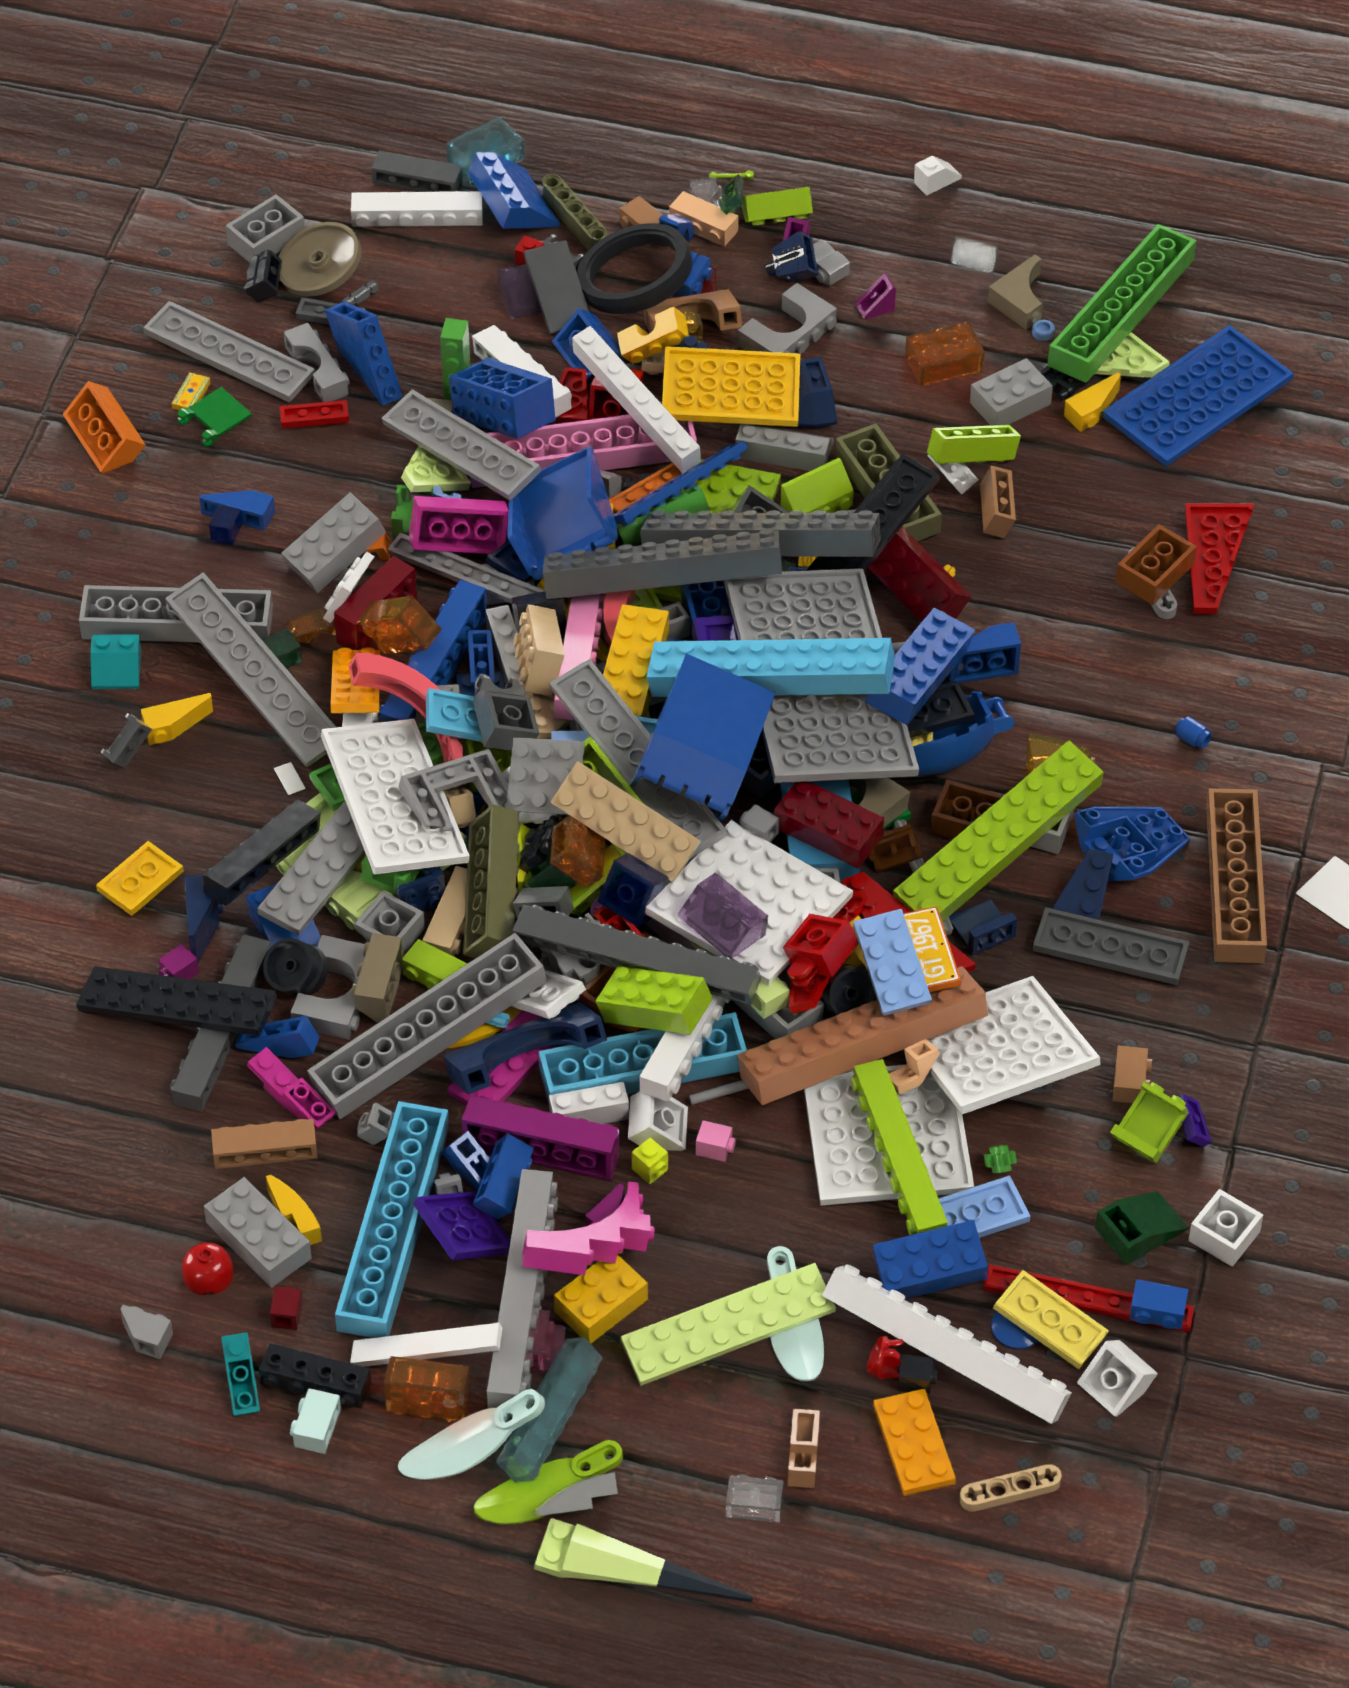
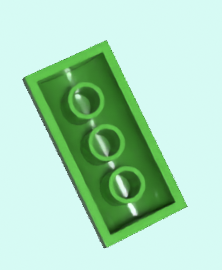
M697 484L681 491V494L674 498H666L665 504L653 508V506L649 508L650 513L658 510L665 511L666 513H675L680 510L688 511V513H698L703 510L710 511L704 493ZM650 513L642 517H634L635 522L625 527H622V524L617 525V533L623 545L629 544L633 547L642 544L640 530Z

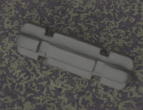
M370 280L365 283V286L362 285L349 294L350 297L346 296L343 298L341 303L347 302L352 305H358L370 297V294L376 293L379 290V285L374 280Z

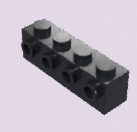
M269 1343L259 1368L261 1383L268 1387L287 1389L298 1395H307L308 1389L336 1394L340 1396V1404L345 1407L362 1408L372 1383L370 1368Z

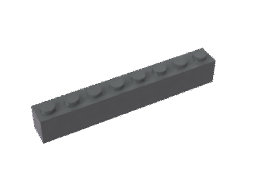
M243 934L240 942L234 946L231 962H227L225 965L222 981H218V983L259 988L264 977V959L272 946L271 941ZM197 1028V1036L195 1040L192 1039L190 1041L187 1058L182 1059L179 1066V1075L177 1079H173L170 1086L174 1105L203 1111L238 1033Z

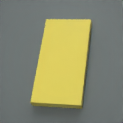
M1024 1270L1021 1271L993 1307L994 1310L1078 1369L1083 1366L1109 1331Z

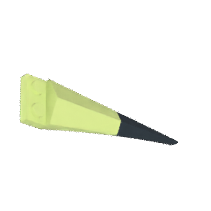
M553 1518L549 1521L534 1566L535 1570L562 1578L632 1583L690 1591L746 1602L753 1601V1597L747 1593L580 1524L575 1526Z

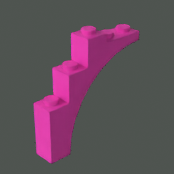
M628 1182L622 1204L611 1215L597 1223L567 1231L527 1230L522 1250V1267L585 1275L587 1265H592L593 1260L616 1263L617 1255L622 1253L623 1249L646 1251L648 1241H653L655 1227L650 1226V1215H645L644 1210L641 1209L643 1194L639 1193V1183Z

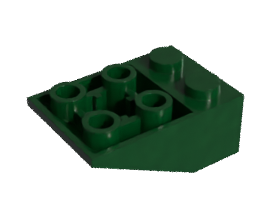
M1158 1191L1118 1199L1097 1211L1095 1224L1097 1232L1125 1265L1189 1229Z

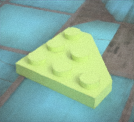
M1130 332L1095 374L1114 375L1119 372L1121 376L1152 378L1167 368L1169 361Z
M418 446L401 476L409 490L416 493L432 492L431 490L435 485L443 488V491L469 490L471 485L465 473Z

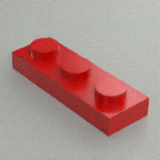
M347 400L279 406L282 429L349 423Z

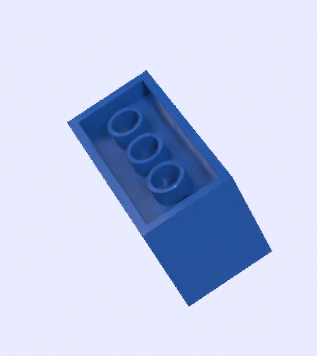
M486 358L449 376L453 414L468 423L518 439L556 420L552 378L490 358Z

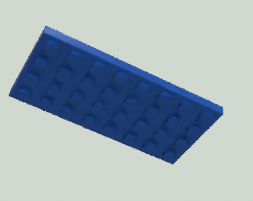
M1229 325L1103 410L1102 417L1167 467L1293 380L1294 373Z

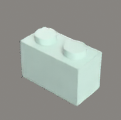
M308 1389L306 1397H302L299 1403L298 1413L300 1414L298 1420H293L290 1429V1436H293L294 1447L323 1454L326 1453L341 1411L339 1395Z

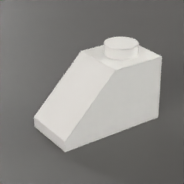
M934 156L915 164L914 184L926 195L962 178V175L948 162Z

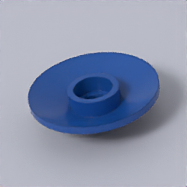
M996 1311L992 1318L991 1329L995 1339L1000 1344L1011 1349L1021 1350L1030 1348L1038 1342L1037 1339Z

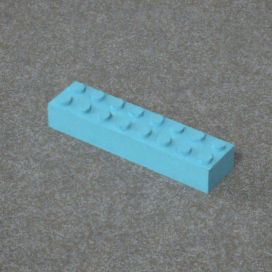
M736 1013L721 1015L718 1021H714L709 1038H705L702 1042L700 1054L698 1057L694 1056L691 1061L690 1071L687 1075H683L681 1083L740 1072L737 1055L747 1051ZM649 1029L608 1037L607 1041L587 1049L568 1045L539 1051V1070L548 1103L549 1095L624 1082L627 1094L639 1092L640 1075L666 1031Z

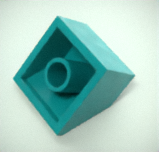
M139 634L92 635L90 653L92 689H139L142 657Z

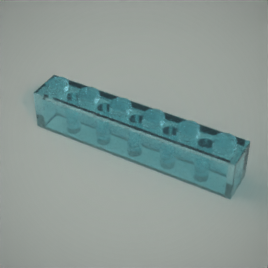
M585 1337L566 1339L536 1391L543 1396L545 1401L542 1413L513 1431L496 1460L497 1464L515 1483L533 1481L538 1476L540 1468L545 1459L550 1455L554 1443L562 1434L566 1422L574 1413L575 1406L586 1392L587 1385L598 1370V1366L603 1358Z

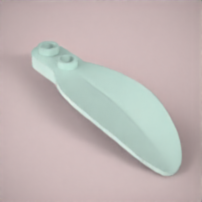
M778 1246L769 1251L767 1266L770 1280L796 1270L793 1254L788 1248ZM781 1260L784 1264L778 1265L776 1261ZM819 1319L770 1336L776 1357L790 1376L799 1381H811L819 1376L824 1359V1344Z
M528 1389L504 1402L498 1408H489L469 1415L409 1451L399 1461L398 1469L404 1476L419 1480L446 1478L465 1472L494 1453L506 1441L512 1431L539 1416L545 1406L544 1398L535 1390Z

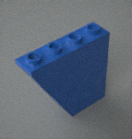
M342 302L326 309L325 313L338 351L381 405L384 406L402 398L403 395L377 315L347 302Z

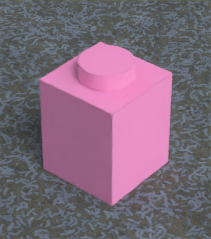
M703 1120L696 1139V1155L726 1162L728 1153H733L736 1138H732V1127Z

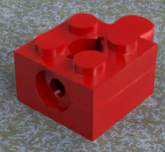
M809 914L783 946L786 956L790 958L791 966L787 973L793 985L797 987L806 986L816 974L833 977L859 944L849 921Z

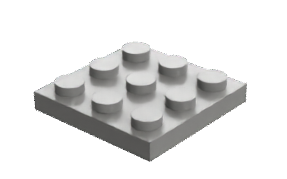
M513 738L506 808L523 813L569 815L550 802L576 762L578 761L583 764L585 742Z

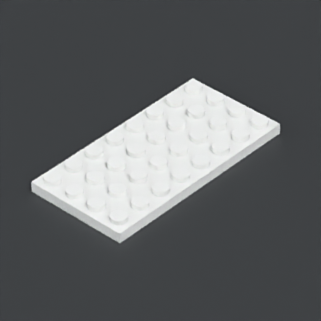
M415 719L322 729V741L373 874L469 862L470 855L444 791L437 792L436 794L453 825L452 831H445V827L430 826L429 829H426L414 814L398 787L401 776L433 766Z

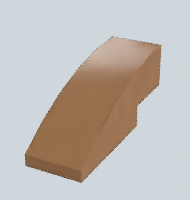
M793 1409L788 1486L815 1488L820 1411Z

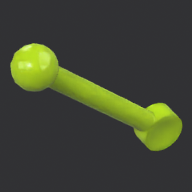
M752 171L732 174H716L711 172L709 174V179L713 181L717 178L744 177L751 180L754 177Z

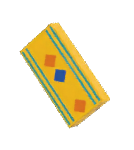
M189 372L172 402V409L188 408L201 400L211 384L210 378Z

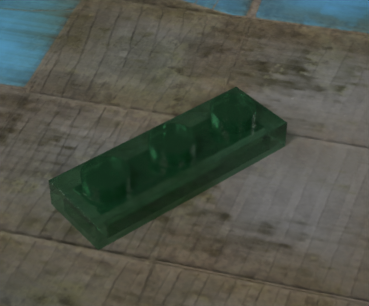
M739 174L723 188L720 209L726 215L731 210L735 212L742 204L744 179Z

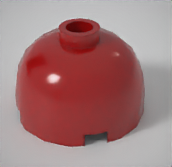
M204 1242L197 1244L183 1258L181 1268L183 1281L191 1292L198 1295L213 1292V1295L219 1294L227 1289L233 1281L234 1266L231 1256L223 1247L215 1243Z

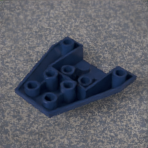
M822 357L800 359L798 427L818 428L837 424L833 389Z

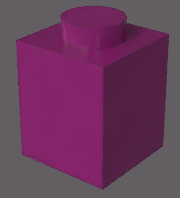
M180 944L158 959L159 975L191 979L199 974L197 958L183 944Z

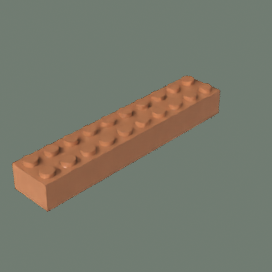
M961 966L957 968L961 979V986L930 992L932 999L930 1004L883 1016L878 1000H875L738 1054L740 1077L761 1105H765L853 1070L855 1065L878 1060L924 1039H931L988 1016L985 991Z

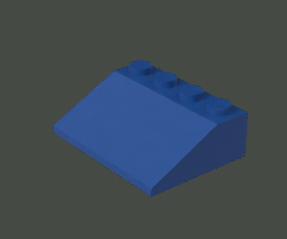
M495 152L475 153L468 174L503 229L560 227L561 223L525 168Z

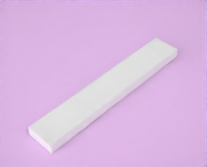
M500 1323L355 1340L353 1342L350 1363L366 1367L500 1350L503 1327Z

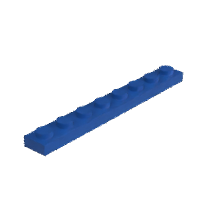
M745 441L725 447L614 514L616 524H622V527L635 522L634 517H642L650 513L649 508L652 506L656 508L665 504L667 497L669 499L681 494L680 490L682 488L686 490L695 486V480L706 479L711 476L710 471H718L726 467L725 462L729 461L730 463L741 458L740 453L748 449Z

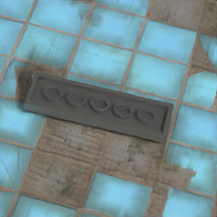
M1045 907L1033 944V951L1178 986L1190 941Z

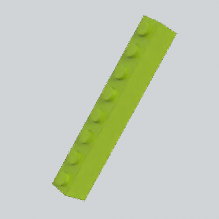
M880 1059L855 1065L853 1077H850L853 1091H857L859 1094L858 1103L860 1110L866 1112L868 1130L875 1135V1148L877 1152L882 1153L885 1173H890L891 1189L894 1194H898L901 1214H906V1226L909 1235L948 1226V1221L884 1060Z

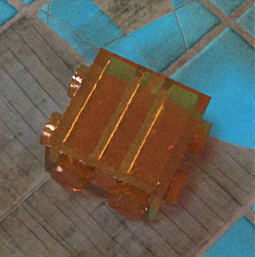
M568 816L553 826L550 863L587 888L603 877L606 840L590 830L582 822H579L572 816Z

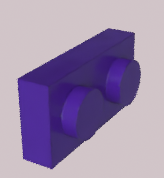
M1181 1094L1178 1097L1186 1102L1185 1107L1189 1111L1183 1122L1184 1135L1188 1141L1205 1147L1212 1141L1199 1101Z

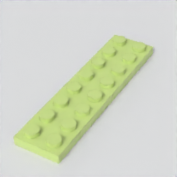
M813 1263L621 1336V1342L640 1386L836 1312L834 1302L822 1296L826 1285L816 1264Z

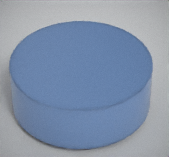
M1038 320L1032 327L1033 337L1040 341L1050 340L1054 336V324L1048 320Z

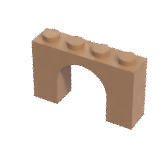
M729 289L666 299L651 308L643 310L644 322L650 333L656 325L655 315L673 306L686 316V321L692 319L711 320L717 324L720 331L742 327L740 305Z

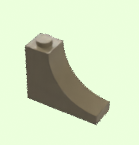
M1033 255L990 285L988 291V303L1025 330L1042 317V303L1034 296L1030 288L1033 280L1040 275L1041 258L1037 255Z
M890 778L849 779L861 795L862 801L859 806L884 817V827L907 810L910 791Z

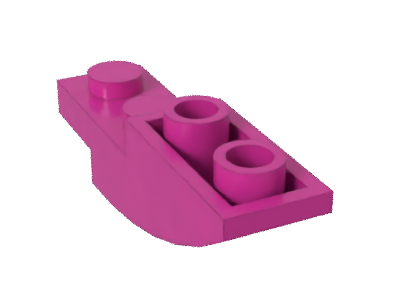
M267 1047L248 1061L247 1067L264 1083L263 1088L299 1119H314L315 1129L320 1128L336 1115V1111L302 1077L298 1079Z

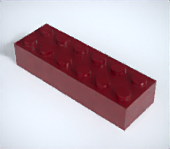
M903 527L900 528L868 567L921 622L933 608L943 611L956 619L972 597Z

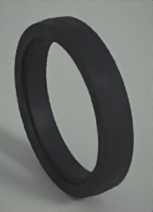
M658 223L638 224L615 231L592 246L582 258L577 275L585 300L591 307L608 314H629L651 308L677 292L690 275L692 256L684 236L677 229ZM661 244L672 248L676 252L671 268L658 280L643 288L625 293H607L594 286V279L598 270L612 257L625 250L641 245Z

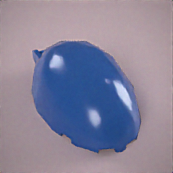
M973 691L972 695H965L974 712V721L934 731L933 741L913 746L919 767L918 776L899 778L909 780L946 774L975 759L988 747L995 734L1010 730L1014 726V720L1007 714L1002 698L993 697L984 700L982 693ZM996 712L998 718H994L993 713Z

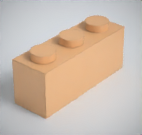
M684 191L669 206V214H675L693 222L694 234L725 247L738 232V215Z

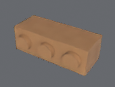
M990 466L980 483L983 532L1005 538L1016 521L1012 471Z

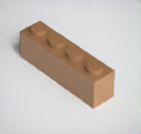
M298 1119L287 1122L275 1121L268 1124H248L239 1127L211 1129L215 1169L317 1158L314 1119Z

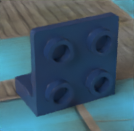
M440 866L422 868L424 877L398 886L396 888L397 898L423 912L437 909L445 891L444 873Z
M987 900L949 917L953 928L972 955L1016 936L1017 918L1013 912L1003 916L992 900Z

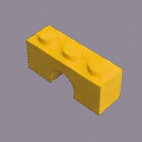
M673 306L655 315L656 325L650 334L636 324L618 332L621 356L630 363L635 364L647 357L662 352V350H665V346L671 347L684 341L685 337L689 336L686 316Z

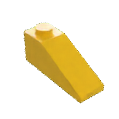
M1118 372L1065 400L1064 417L1080 432L1095 426L1102 418L1103 410L1109 407L1119 392L1121 374Z
M207 693L141 709L142 721L152 728L147 736L149 746L175 739L212 713L211 694Z

